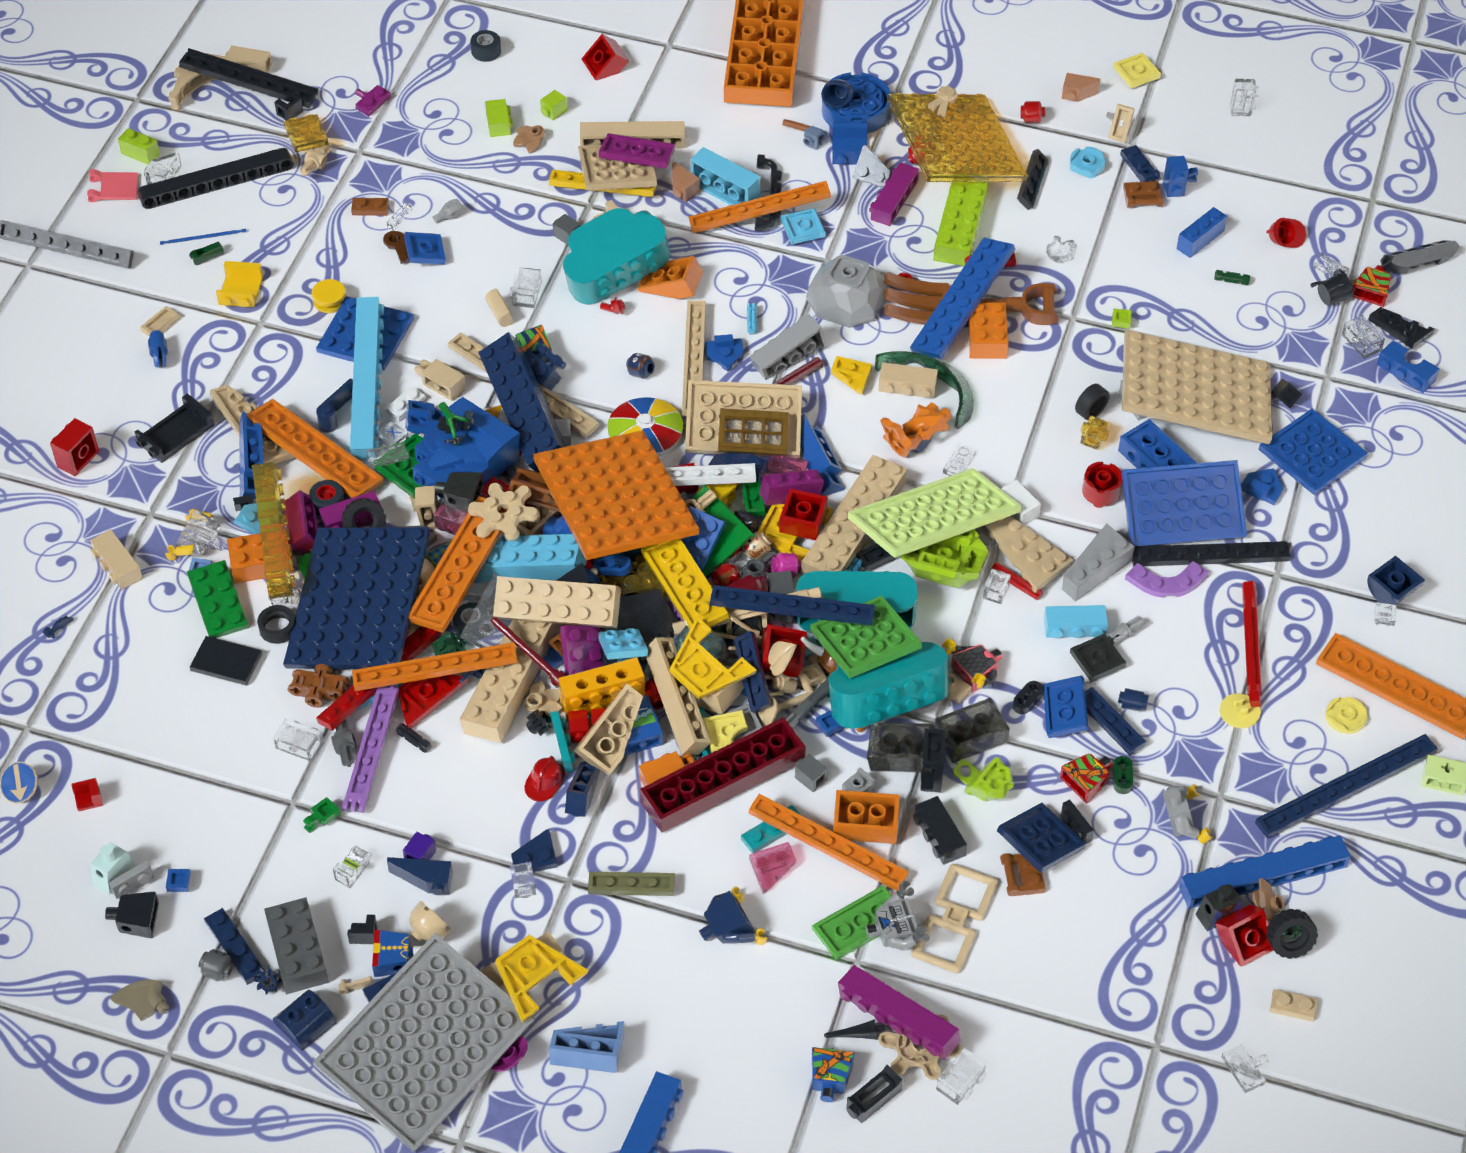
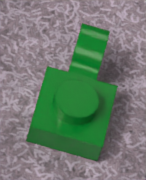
M328 797L324 798L310 808L311 815L303 820L306 824L304 829L311 833L320 822L324 826L341 815L340 809Z

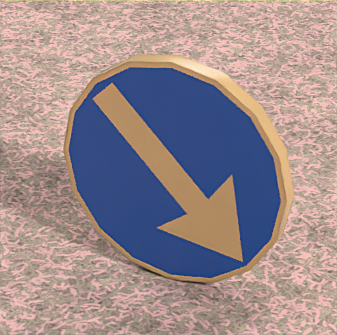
M14 762L3 771L0 779L2 795L12 803L28 801L35 794L38 786L36 770L25 762Z

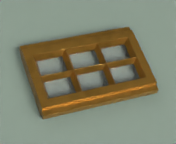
M720 408L718 452L787 456L789 412Z

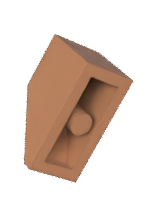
M1067 73L1061 99L1079 102L1098 94L1101 78Z
M673 162V194L687 202L700 192V178L676 162Z

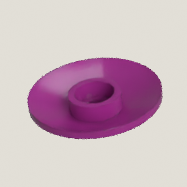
M520 1036L491 1069L501 1072L516 1066L528 1050V1041L523 1036Z

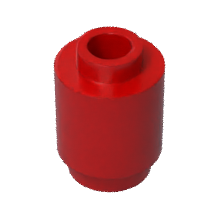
M654 678L647 680L645 683V695H648L653 709L664 708Z

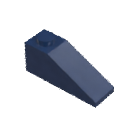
M715 454L708 464L755 463L756 481H761L762 483L763 475H768V461L753 454Z
M580 763L566 791L565 813L575 817L586 816L591 805L600 769L589 763Z
M387 857L388 870L395 876L427 893L434 895L450 894L453 875L451 861Z

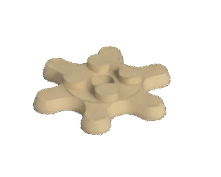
M492 483L488 489L490 497L486 498L484 502H472L468 507V513L471 516L483 518V522L476 529V534L480 538L488 537L495 530H501L504 532L507 540L514 541L520 535L517 529L520 522H533L540 517V513L536 508L524 506V502L531 496V490L527 486H520L515 492H503L501 485ZM501 507L508 509L505 513H499Z
M938 1015L942 1019L949 1022V1019L945 1015ZM883 1032L879 1035L878 1040L882 1047L894 1049L898 1053L897 1058L891 1063V1068L899 1076L903 1075L911 1067H918L924 1071L927 1079L934 1081L939 1078L941 1074V1069L937 1064L938 1059H940L939 1056L931 1055L926 1048L918 1051L914 1047L915 1044L903 1034ZM958 1044L948 1057H958L962 1051L961 1045Z

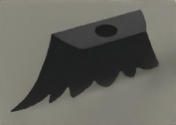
M643 589L620 595L617 629L605 628L604 632L607 630L621 631L628 628L639 629L642 638L650 644L658 637V633L665 638H671L670 631L674 633L672 623L678 622V619L671 611L660 589ZM687 634L680 636L686 638ZM602 646L600 649L601 658L599 659V662L604 658V651Z

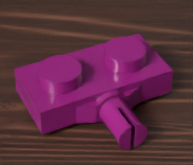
M376 85L368 93L358 88L355 91V95L362 99L355 106L357 110L369 117L391 98V92L379 85Z

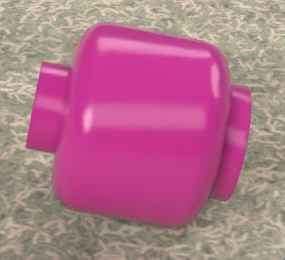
M781 552L772 558L771 571H791L792 578H795L797 572L801 571V561H798V557L794 553Z

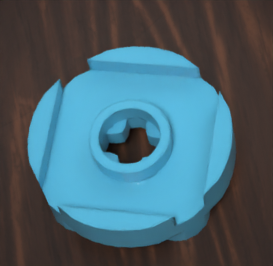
M1085 147V149L1081 150L1077 148L1070 156V170L1087 178H1095L1096 174L1101 173L1105 167L1103 153L1094 147Z

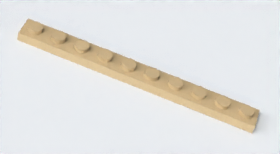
M461 332L448 342V348L486 372L478 353L484 349L483 346ZM539 384L554 418L570 419L571 429L585 438H588L599 428V422Z

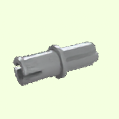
M1136 616L1127 623H1121L1120 627L1108 633L1107 637L1113 638L1110 641L1115 645L1123 638L1131 637L1133 632L1145 625L1144 619L1141 616Z

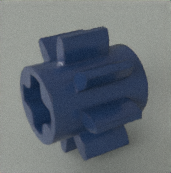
M271 965L268 966V969L263 970L259 968L260 975L254 976V981L260 982L256 986L257 990L262 988L265 991V995L268 994V991L273 990L277 992L276 985L282 984V979L276 978L280 974L279 969L274 971L271 969ZM267 977H271L269 983L265 982Z

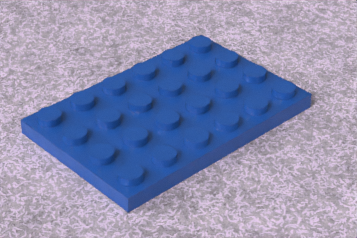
M1238 460L1125 469L1121 471L1129 542L1133 546H1157L1247 537Z

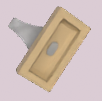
M1118 103L1115 113L1107 112L1106 117L1112 121L1109 139L1123 143L1126 142L1135 108Z

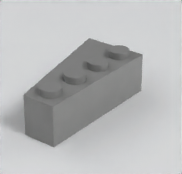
M807 314L791 327L786 328L777 337L769 340L766 345L755 350L750 355L753 367L767 380L786 370L787 365H796L800 363L801 358L805 356L811 357L815 355L816 350L820 348L825 350L828 348L822 327L810 314Z
M1106 523L1064 574L1062 590L1076 602L1130 563L1133 557L1134 546Z

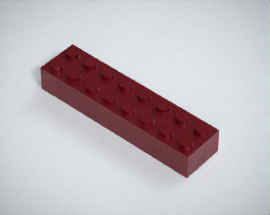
M783 717L640 788V803L660 832L663 833L795 766L798 760L805 758L806 746Z

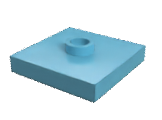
M815 208L781 215V222L791 245L826 237V232Z

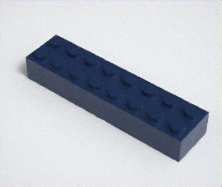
M507 332L478 353L510 427L520 433L519 447L527 466L536 472H540L534 462L535 453L567 446L520 341Z

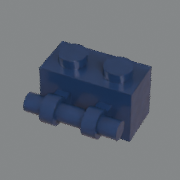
M539 343L535 347L539 354L536 356L528 350L526 357L538 383L552 391L562 379L555 370L558 367L564 369L566 363L558 354H553L549 347ZM546 358L551 361L549 365L544 362Z

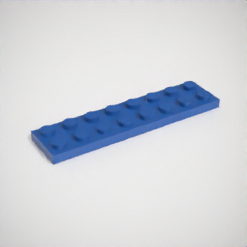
M985 237L981 240L911 344L910 349L912 352L943 359L1015 251L1014 244Z

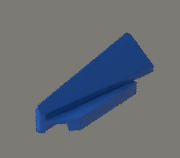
M242 412L239 421L240 496L252 494L253 499L263 495L260 479L264 475L262 426L258 423L254 424L247 418V413Z
M802 414L800 447L808 470L817 469L824 481L821 495L826 496L843 491L845 488L837 477L843 469L822 430L817 425L812 427L807 416Z

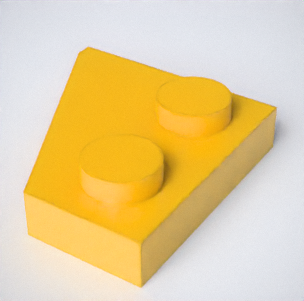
M836 356L831 368V374L862 395L872 370V364Z

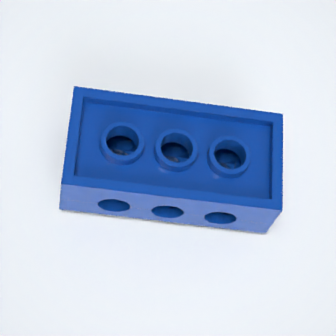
M1150 419L1120 436L1118 451L1136 468L1197 463Z

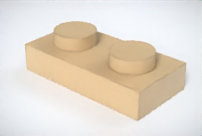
M1273 989L1269 1012L1314 1022L1318 998Z

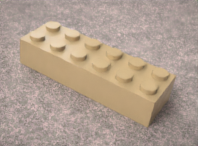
M497 576L493 617L505 620L617 629L621 588L616 585Z

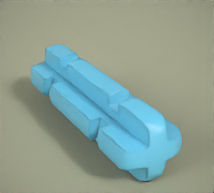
M755 303L747 304L748 334L757 333V305Z

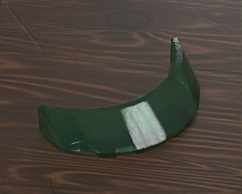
M891 351L876 354L875 370L877 371L881 369L882 362L899 365L917 363L924 368L938 369L937 377L955 389L959 394L955 428H961L971 419L974 407L971 387L965 377L951 365L939 359L915 352Z

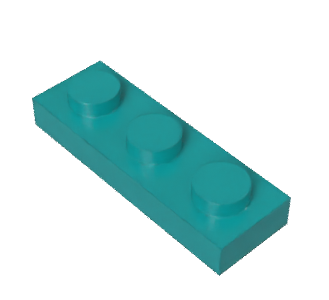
M558 710L550 712L565 772H574L572 763H576L573 750L568 751V746H571L569 734L564 735L563 731L567 729L564 717L560 718Z
M793 805L787 807L788 809L800 814ZM762 822L742 834L741 841L752 854H755L787 833L766 822Z

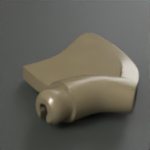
M147 979L131 983L118 990L110 998L113 1003L133 1011L140 1021H143L155 1011L164 1014L165 1009L169 1010V1005L161 994L163 983L158 980Z

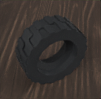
M357 498V500L350 501L351 503L347 504L342 512L341 522L343 523V528H358L355 525L354 518L362 510L369 511L373 515V524L369 528L385 527L387 523L384 509L377 502L368 498Z
M1300 909L1281 911V913L1276 914L1270 920L1269 926L1266 929V937L1275 953L1287 959H1296L1306 955L1308 951L1313 949L1318 938L1317 927L1309 915ZM1295 925L1300 926L1302 934L1296 940L1285 942L1282 939V934L1286 929Z

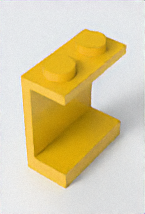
M225 261L222 290H216L218 305L255 308L263 279L261 263Z

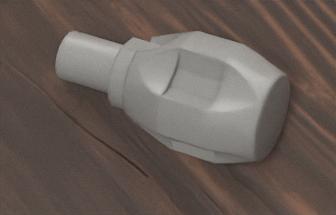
M453 199L446 202L439 213L432 218L435 223L442 219L455 218L460 215L464 208L458 199Z

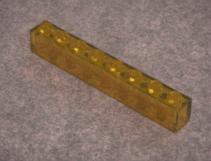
M276 462L252 465L269 599L293 596V587H296L295 575H291V572L294 571L293 560H289V556H292L291 544H287V541L290 540L289 529H285V526L288 525L287 514H283V510H286L285 498L281 499V495H284L283 483L279 484V481L282 480L281 469H277Z

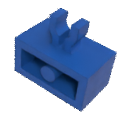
M1172 156L1166 159L1162 183L1167 197L1184 196L1187 181L1197 182L1196 175H1198L1197 167L1188 169L1185 156Z

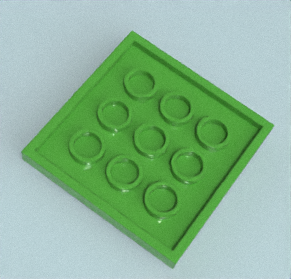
M882 595L862 603L875 605L872 626L821 620L810 625L811 632L849 679L922 648V642Z

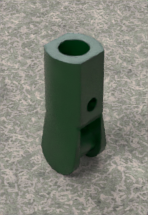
M218 241L203 248L192 250L189 257L193 259L195 265H200L209 259L224 254V250Z

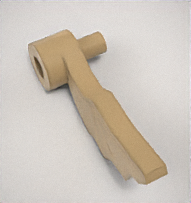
M372 976L355 980L351 983H345V979H341V983L338 985L339 994H347L348 989L358 990L365 988L372 982Z

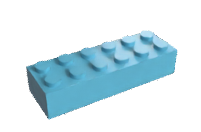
M573 534L522 535L514 541H509L505 536H500L473 583L497 582V576L558 580L581 563L586 566L587 560Z

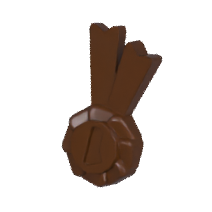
M400 231L387 232L383 238L384 245L388 249L396 250L400 264L409 262L404 234Z

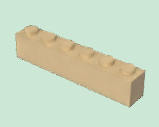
M684 121L580 122V146L602 145L607 134L610 133L676 144V148H685Z
M656 637L647 646L648 656H646L663 706L681 755L689 753L699 755L711 743L694 695L669 672L678 654L673 638Z

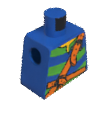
M812 1047V1087L815 1091H821L820 1099L823 1102H833L835 1093H845L854 1065L855 1052Z

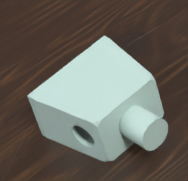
M112 842L102 846L100 853L91 862L93 885L110 895L112 891L109 882L136 866L128 852Z

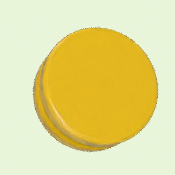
M334 279L322 280L315 284L312 289L314 307L323 313L337 312L346 297L344 285Z

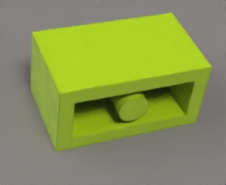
M506 99L485 101L490 137L511 135L510 128H513L512 117H509L511 116L510 105L506 104Z
M129 128L118 138L121 154L149 166L160 155L157 139Z

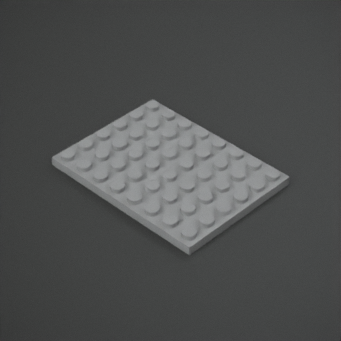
M434 933L313 1061V1065L408 1149L415 1153L535 1021V1017L531 1016L522 1023L510 996L440 936Z

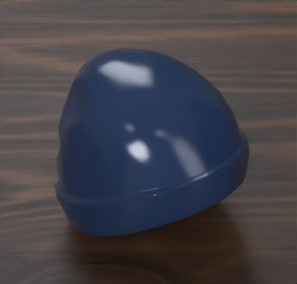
M832 80L827 82L822 88L821 97L829 107L840 108L851 101L853 90L845 80Z

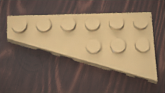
M229 385L210 390V396L239 437V421L242 412L249 414L257 409L258 406L254 403H248L244 400L243 395ZM262 434L264 468L295 458Z
M1012 516L984 525L989 531V536L992 540L995 539L998 542V547L1015 568L1020 570L1022 578L1032 585L1034 593H1037L1039 589L1046 586L1073 563L1072 558Z

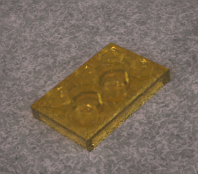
M308 114L305 117L291 118L283 122L295 153L329 145L328 138L317 114Z

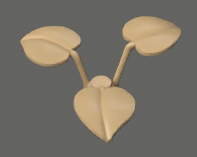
M778 641L770 649L768 661L771 664L770 670L777 677L765 674V678L772 680V687L777 692L769 693L772 706L756 713L762 728L773 723L776 717L778 705L773 696H783V693L793 694L796 690V680L783 674L795 651L796 644Z

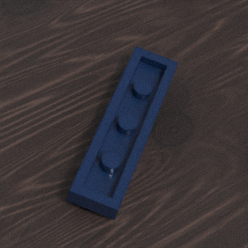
M749 631L734 638L738 659L743 657L757 670L756 674L743 679L750 710L756 714L771 707L772 703L754 632Z
M1093 687L1085 691L1087 713L1129 756L1145 747L1146 740Z
M221 908L205 917V924L224 952L231 957L232 964L246 985L254 982V976L260 975L259 968L263 970L264 968L225 910Z

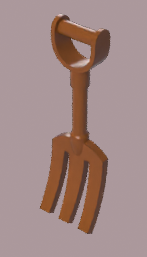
M887 272L884 275L885 284L917 294L887 288L884 291V299L920 310L908 309L888 303L884 307V315L925 325L951 285L949 283L909 279ZM1052 283L1033 284L1024 290L1022 297L982 299L980 302L1006 303V312H1021L1022 316L1032 324L1053 325L1058 322V314L1055 313L1054 302L1057 287ZM1043 297V311L1030 308L1027 302L1033 298Z

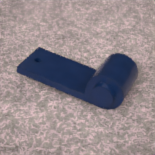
M353 379L347 380L316 409L319 429L322 432L329 433L336 430L338 425L336 412L352 398Z

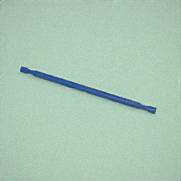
M246 228L160 241V245L246 232Z

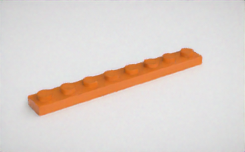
M822 181L688 217L692 232L697 233L831 198V193L827 181Z
M511 642L352 670L353 685L355 691L514 664L518 663L515 643Z
M761 794L757 795L749 808L748 814L895 891H899L900 883L905 881L909 871Z

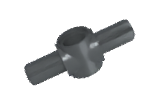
M769 552L761 560H749L739 579L748 575H752L753 578L766 575L768 568L771 566V560L776 554Z
M345 719L335 728L336 732L334 736H331L336 754L341 757L342 765L351 767V764L354 763L353 752L357 748L354 734L352 730L348 729L347 720Z

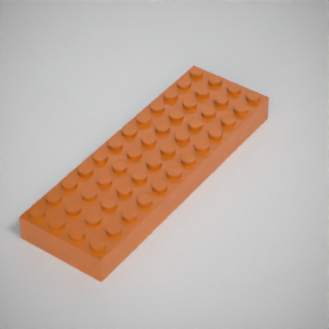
M736 0L724 81L725 103L792 107L805 0Z

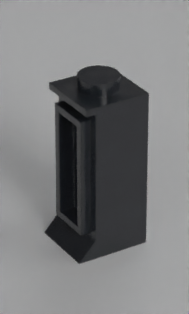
M886 1065L879 1074L852 1096L847 1097L846 1110L848 1114L862 1124L901 1092L903 1079L890 1066ZM887 1081L889 1083L886 1088L865 1105L861 1102L884 1082Z

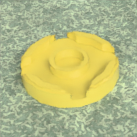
M1347 696L1346 698L1337 697L1328 704L1325 718L1334 730L1340 733L1352 734L1363 729L1367 721L1365 706L1359 700Z

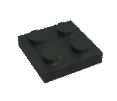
M1105 633L1070 648V654L1090 682L1126 667V661Z

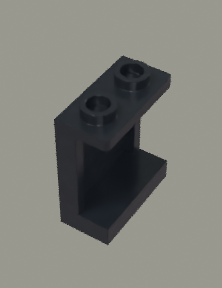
M924 729L921 791L941 793L946 730Z

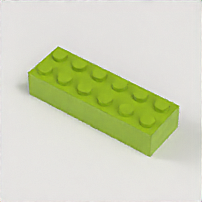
M954 171L934 245L933 261L965 266L964 259L972 255L988 193L989 177Z

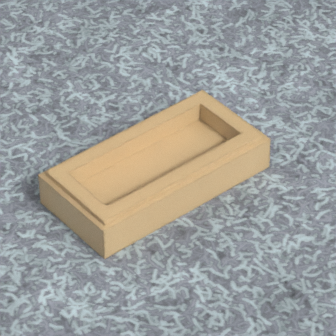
M165 306L140 327L141 332L147 336L154 330H159L163 333L180 319V315Z

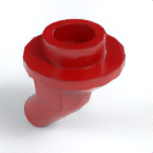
M617 297L610 301L611 304L604 302L600 304V309L615 312L616 314H624L623 310L626 309L623 300H619Z

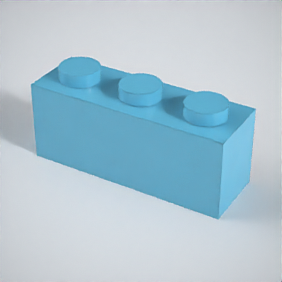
M1045 606L1044 627L1046 638L1097 637L1104 633L1106 634L1108 627L1106 606Z

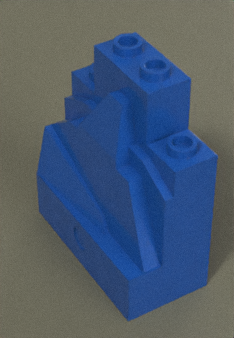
M461 397L450 405L449 409L453 414L464 417L466 410L473 411L474 423L468 430L462 431L461 421L459 420L458 423L459 429L456 431V435H466V437L462 438V442L458 445H451L450 442L444 443V441L453 438L452 433L447 434L439 430L438 427L434 428L423 437L421 442L415 445L416 460L419 463L413 466L414 481L418 485L435 486L437 481L447 482L449 474L452 472H481L483 484L485 485L491 477L497 478L508 467L519 461L520 433L466 398ZM437 493L438 497H440L441 499L444 498L443 494Z

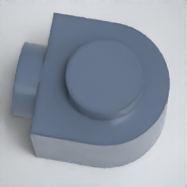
M810 126L804 132L805 138L803 143L805 146L817 150L823 144L826 132L815 126Z

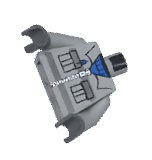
M902 881L899 885L900 891H896L878 908L875 913V923L865 926L868 938L880 936L883 946L906 951L919 944L920 940L922 942L929 941L930 936L924 934L929 930L925 926H917L908 898H904L905 895L912 896L914 894L912 887L906 890L910 882Z

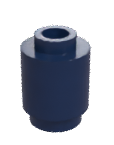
M1125 688L1124 692L1120 691L1118 703L1122 704L1121 708L1139 712L1141 710L1146 711L1149 695L1144 694L1143 691Z

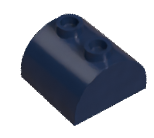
M1396 555L1369 574L1367 578L1371 594L1379 603L1387 607H1394L1425 583L1423 577Z
M310 989L273 1017L274 1024L301 1051L336 1024L335 1017L329 1007Z

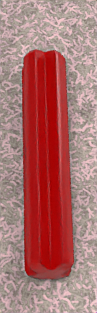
M998 562L993 564L991 568L992 573L1030 597L1039 600L1043 595L1041 589L1034 593L1032 585L1003 565Z

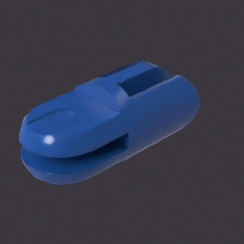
M154 330L150 333V338L148 339L149 354L153 358L154 366L159 368L160 359L163 368L166 366V355L168 354L167 342L161 331Z

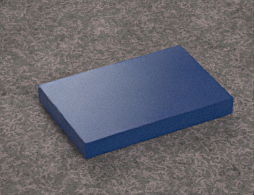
M1080 675L1043 684L1048 738L1089 730L1083 676Z

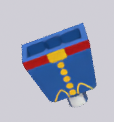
M374 930L372 958L374 977L388 976L398 972L422 946H411L408 934Z

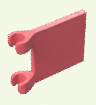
M95 169L89 170L90 182L101 180L100 192L94 189L87 191L89 202H96L98 200H136L138 172H101Z

